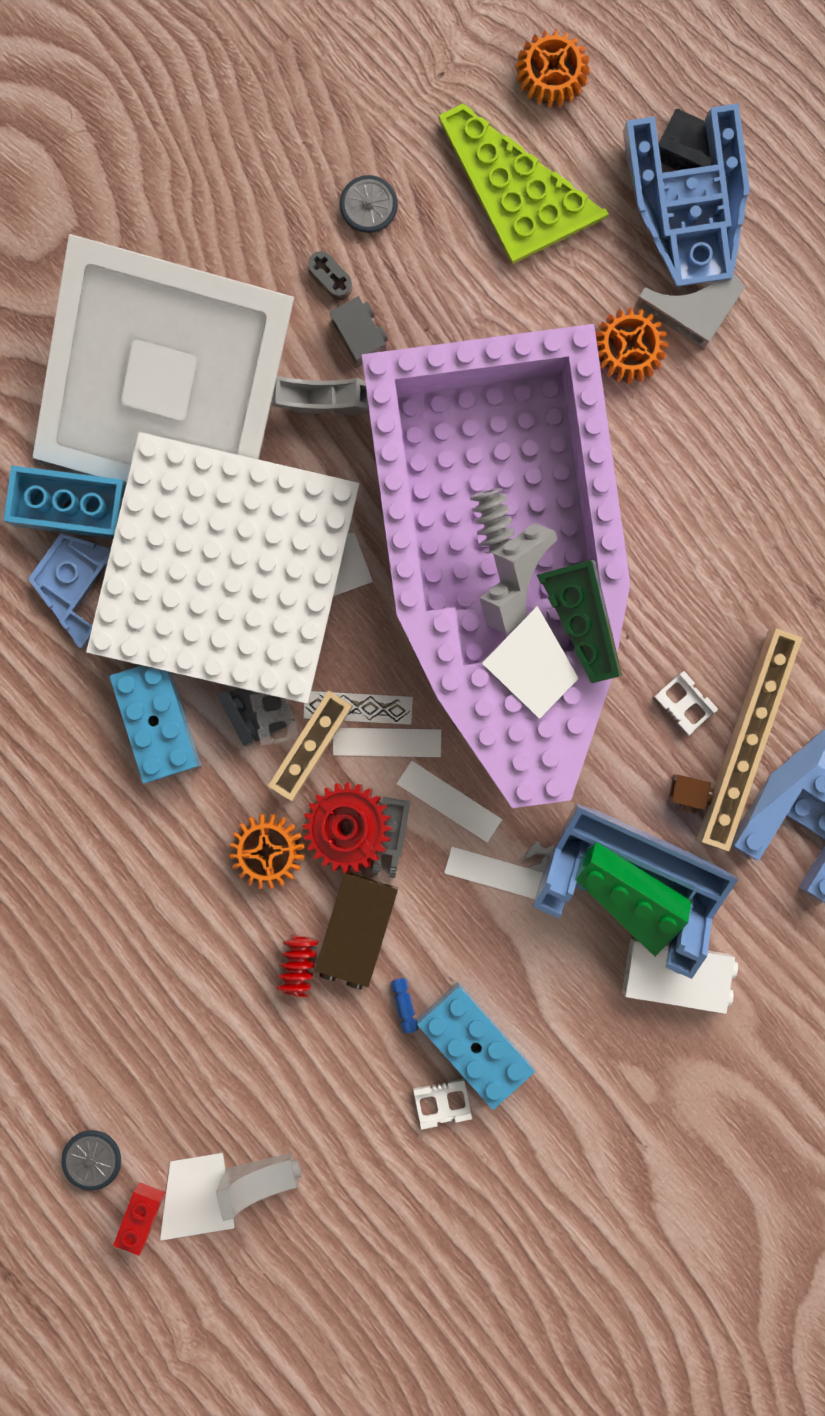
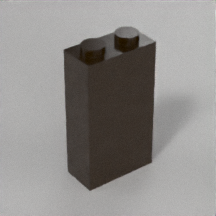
M350 872L344 873L315 967V971L320 973L319 977L329 981H335L336 978L347 981L346 985L355 989L362 990L363 986L369 988L398 887Z

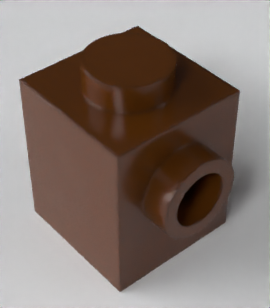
M673 774L668 802L680 804L679 810L695 814L697 808L705 810L706 805H710L713 798V789L710 788L711 782Z

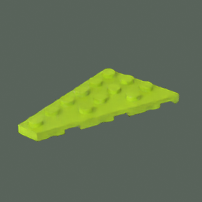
M464 103L439 115L438 120L511 265L608 218L609 214L605 208H600L588 199V195L580 190H576L569 181L557 172H552L538 162V158L526 153L522 146L507 135L503 136L491 127L490 123L483 117L476 116L474 111Z

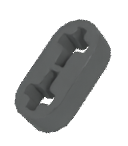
M319 251L312 254L308 265L310 273L316 281L335 299L342 300L349 297L352 292L350 276L328 253ZM326 261V269L329 273L326 274L321 268L316 270L315 262L323 263ZM334 277L340 283L345 281V290L340 288L334 290L335 283L332 278Z

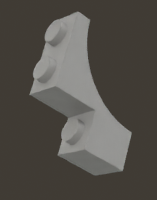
M277 375L271 406L305 415L335 411L350 416L369 413L365 380L353 378L335 381H312Z
M534 523L493 553L500 583L479 597L488 626L507 635L527 617L526 597L529 582L542 556L557 541L554 530Z

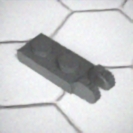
M383 797L382 805L388 806L383 814L392 816L390 820L386 821V825L393 827V830L386 832V836L391 838V841L383 842V846L387 849L386 852H377L380 860L374 861L372 874L378 875L380 872L382 854L393 855L388 873L389 877L395 878L398 859L402 854L410 801Z

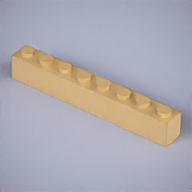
M777 628L767 632L713 788L711 804L707 806L696 841L729 852L802 637Z

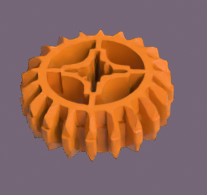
M557 29L553 31L552 36H549L546 30L542 32V38L534 34L532 41H526L523 50H520L518 53L519 61L516 62L515 70L518 72L516 80L521 82V92L528 91V100L537 97L538 106L542 104V101H547L548 108L552 107L555 101L559 107L563 106L564 99L571 103L574 95L579 96L582 93V87L587 85V76L590 73V68L587 66L589 55H584V45L577 47V37L571 41L568 40V32L564 33L563 37L558 36ZM567 59L573 66V76L568 73L569 69L565 66ZM532 62L537 64V69L540 71L538 79L532 72Z
M632 307L628 308L626 315L619 309L616 312V317L612 314L607 315V323L601 322L598 326L600 331L595 332L599 360H603L600 363V370L608 367L609 371L606 376L610 378L613 373L617 374V382H621L623 376L626 377L628 384H632L634 376L637 381L643 382L644 374L649 378L652 377L654 374L653 369L659 370L662 366L659 360L666 358L667 354L662 350L668 347V343L661 341L666 337V332L657 331L662 325L661 322L651 323L654 317L653 314L648 315L647 319L642 317L644 314L643 309H640L637 315H634ZM621 327L637 328L633 332H625L622 329L620 331L617 330ZM643 334L650 341L651 353L646 351L647 347L642 343ZM636 337L637 339L634 343V347H632L631 350L628 349V351L625 354H623L628 342H632ZM609 338L614 341L613 344L618 348L619 354L616 359L610 352ZM628 359L644 362L639 365L623 364Z
M260 814V823L258 824L254 817L248 818L251 827L249 828L246 824L241 823L239 827L244 832L243 835L239 832H234L232 835L239 840V843H229L230 848L237 849V853L229 854V859L238 858L239 861L232 865V869L236 870L242 867L244 871L238 877L242 879L248 874L250 878L247 881V885L249 886L257 879L258 889L263 888L265 881H268L269 889H273L275 887V879H277L280 886L285 885L283 875L292 880L294 875L290 869L292 868L296 871L301 869V866L294 862L295 859L304 860V855L296 854V850L304 849L305 845L302 843L296 845L294 841L302 837L301 833L292 836L290 832L294 830L295 825L291 824L287 829L283 826L287 820L285 817H282L278 824L275 823L276 814L270 815L269 822H266L265 814ZM268 828L281 833L288 844H275L271 840ZM259 829L258 846L245 850L247 839L254 831ZM264 843L269 844V848L272 846L273 850L281 849L270 854L269 860L264 858L265 855L262 856L261 853H253L263 849ZM289 853V859L285 867L281 871L274 873L275 857L279 854ZM246 858L259 859L263 864L265 874L254 870L248 864Z

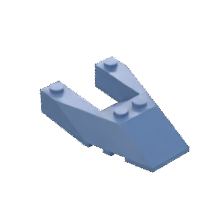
M739 103L711 107L705 117L709 154L713 158L711 166L662 173L655 116L628 120L623 129L626 159L637 207L676 287L733 278L739 238L745 216V206L750 190Z
M825 728L769 775L739 824L731 847L750 859L759 861L786 816L825 839ZM825 845L799 886L800 890L824 904Z

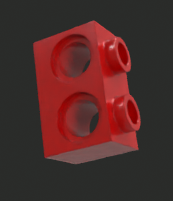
M139 1182L131 1196L115 1238L114 1247L140 1256L164 1198V1191Z

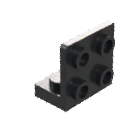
M675 109L658 144L661 163L678 171L710 166L713 158L709 154L705 121L680 109Z
M242 688L232 692L226 691L218 695L243 746L246 747L296 720L285 698Z

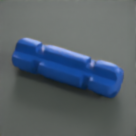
M397 978L391 981L393 993L396 992L394 1000L399 1019L402 1018V1022H400L402 1032L406 1034L413 1033L418 1030L417 1019L413 1018L415 1011L411 995L407 993L409 989L407 979Z

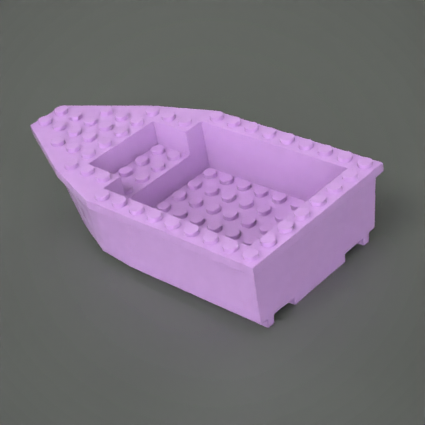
M594 324L362 354L397 618L438 701L511 808L570 801L612 679L596 683L590 682L574 651L575 647L569 635H566L561 625L562 621L555 608L552 607L548 594L536 575L584 561L595 560L617 653L630 588ZM502 488L503 490L498 493L507 494V500L502 504L508 505L510 511L503 516L512 518V523L506 526L514 529L515 534L510 537L511 539L534 523L554 530L557 536V541L542 556L531 576L526 597V613L528 616L538 606L579 679L540 719L482 664L513 632L512 630L506 635L488 626L479 598L493 586L500 583L493 553H485L489 550V547L479 545L481 541L487 539L485 535H477V531L484 528V524H476L474 521L482 516L481 513L472 512V508L479 505V501H470L469 498L476 493Z

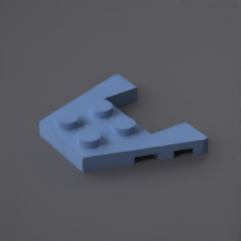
M60 533L28 580L60 620L59 622L71 635L76 645L84 649L89 642L93 625L74 611L106 568L111 549Z

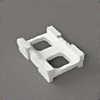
M683 671L658 692L654 698L664 709H667L668 713L671 712L670 715L674 716V720H678L677 724L687 735H690L708 717L715 713L718 708L708 697H702L703 695L698 689L693 687L694 681ZM674 683H679L686 691V695L678 703H673L666 695V691ZM696 703L701 707L705 715L696 724H691L685 717L684 712Z
M464 1079L449 1081L447 1085L443 1083L442 1086L438 1084L437 1087L433 1085L432 1088L429 1085L413 1089L421 1130L438 1126L437 1122L444 1123L452 1121V1119H455V1122L472 1119ZM462 1091L466 1103L465 1107L451 1110L447 1099L448 1093ZM434 1096L437 1101L438 1112L423 1115L420 1099Z

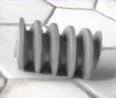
M502 488L482 491L469 497L470 501H479V505L472 508V512L481 513L482 515L474 521L476 524H484V528L477 531V535L486 536L487 539L481 541L479 545L489 547V550L485 552L487 554L494 553L500 549L506 542L512 540L510 537L515 534L513 528L506 527L512 523V518L503 516L510 509L508 505L502 504L507 500V494L498 493L503 490Z

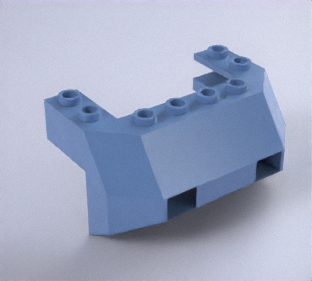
M576 803L561 830L543 870L533 907L557 918L561 917L564 903H569L575 887L586 891L575 878L580 859L597 841L692 901L688 924L669 942L665 966L675 973L692 979L708 956L712 919L738 879L731 873L695 854L605 813Z

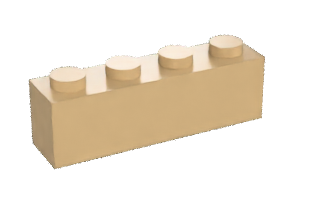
M328 690L268 787L290 801H294L350 713L353 705Z

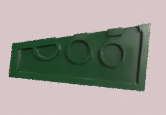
M588 560L537 574L536 576L540 583L543 584L552 607L555 608L562 621L561 625L566 635H569L575 647L574 651L590 682L596 683L621 677V667L596 561Z

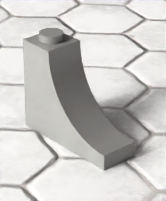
M733 274L732 279L713 281L702 290L688 295H664L645 287L635 305L647 313L653 314L655 318L704 349L745 288V285Z
M293 1153L227 1168L216 1191L223 1221L234 1219L241 1210L261 1199L297 1188L298 1178L302 1177L299 1160L294 1161Z

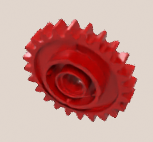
M346 782L344 789L341 784L336 783L334 792L330 788H324L325 797L316 794L318 804L309 803L308 805L313 812L304 814L310 822L302 825L303 828L309 830V834L303 838L312 841L307 849H316L317 852L314 859L323 857L322 866L325 867L332 863L333 871H338L342 866L343 872L348 873L352 866L354 871L357 872L361 870V863L366 868L371 867L370 858L374 861H379L380 858L377 852H386L387 849L383 846V842L391 841V838L386 836V832L393 830V827L386 825V821L390 820L392 816L383 814L388 806H379L378 803L381 796L377 795L372 798L373 789L368 788L363 792L362 784H357L354 790L350 782ZM347 819L353 824V831L350 835H346L342 830V825Z

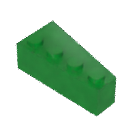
M597 841L580 859L575 880L653 956L656 957L688 924L692 901Z

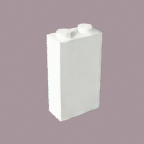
M630 938L622 994L625 997L727 1013V1007H731L733 1002V990H730L731 981L736 978L738 963L735 962V957L726 953L708 951L707 958L694 977L690 979L665 967L669 944L655 957L636 938Z

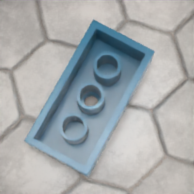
M11 465L4 522L14 527L113 539L127 483L122 479ZM68 501H72L71 505L68 508H66V503Z
M141 665L110 675L142 782L151 783L201 767L202 765L173 673ZM155 715L158 717L159 723L153 727L151 726V718Z
M459 982L417 1018V1025L492 1110L535 1073L534 1067ZM473 1043H479L482 1046L478 1050H471Z

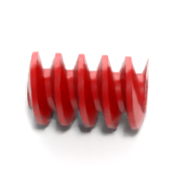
M290 935L292 937L291 940L283 941V945L289 947L290 950L281 952V956L287 958L288 962L279 963V967L285 969L286 973L277 975V978L283 980L284 984L275 986V989L287 995L309 997L303 991L311 990L312 985L305 980L313 978V973L307 969L315 966V962L309 958L317 955V951L311 948V946L318 945L319 940L306 936Z

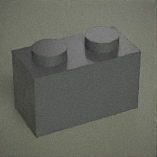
M359 296L330 311L331 321L357 367L363 365L362 354L386 351L385 342L388 341L383 328L375 326L372 320L375 316L368 302L363 304Z

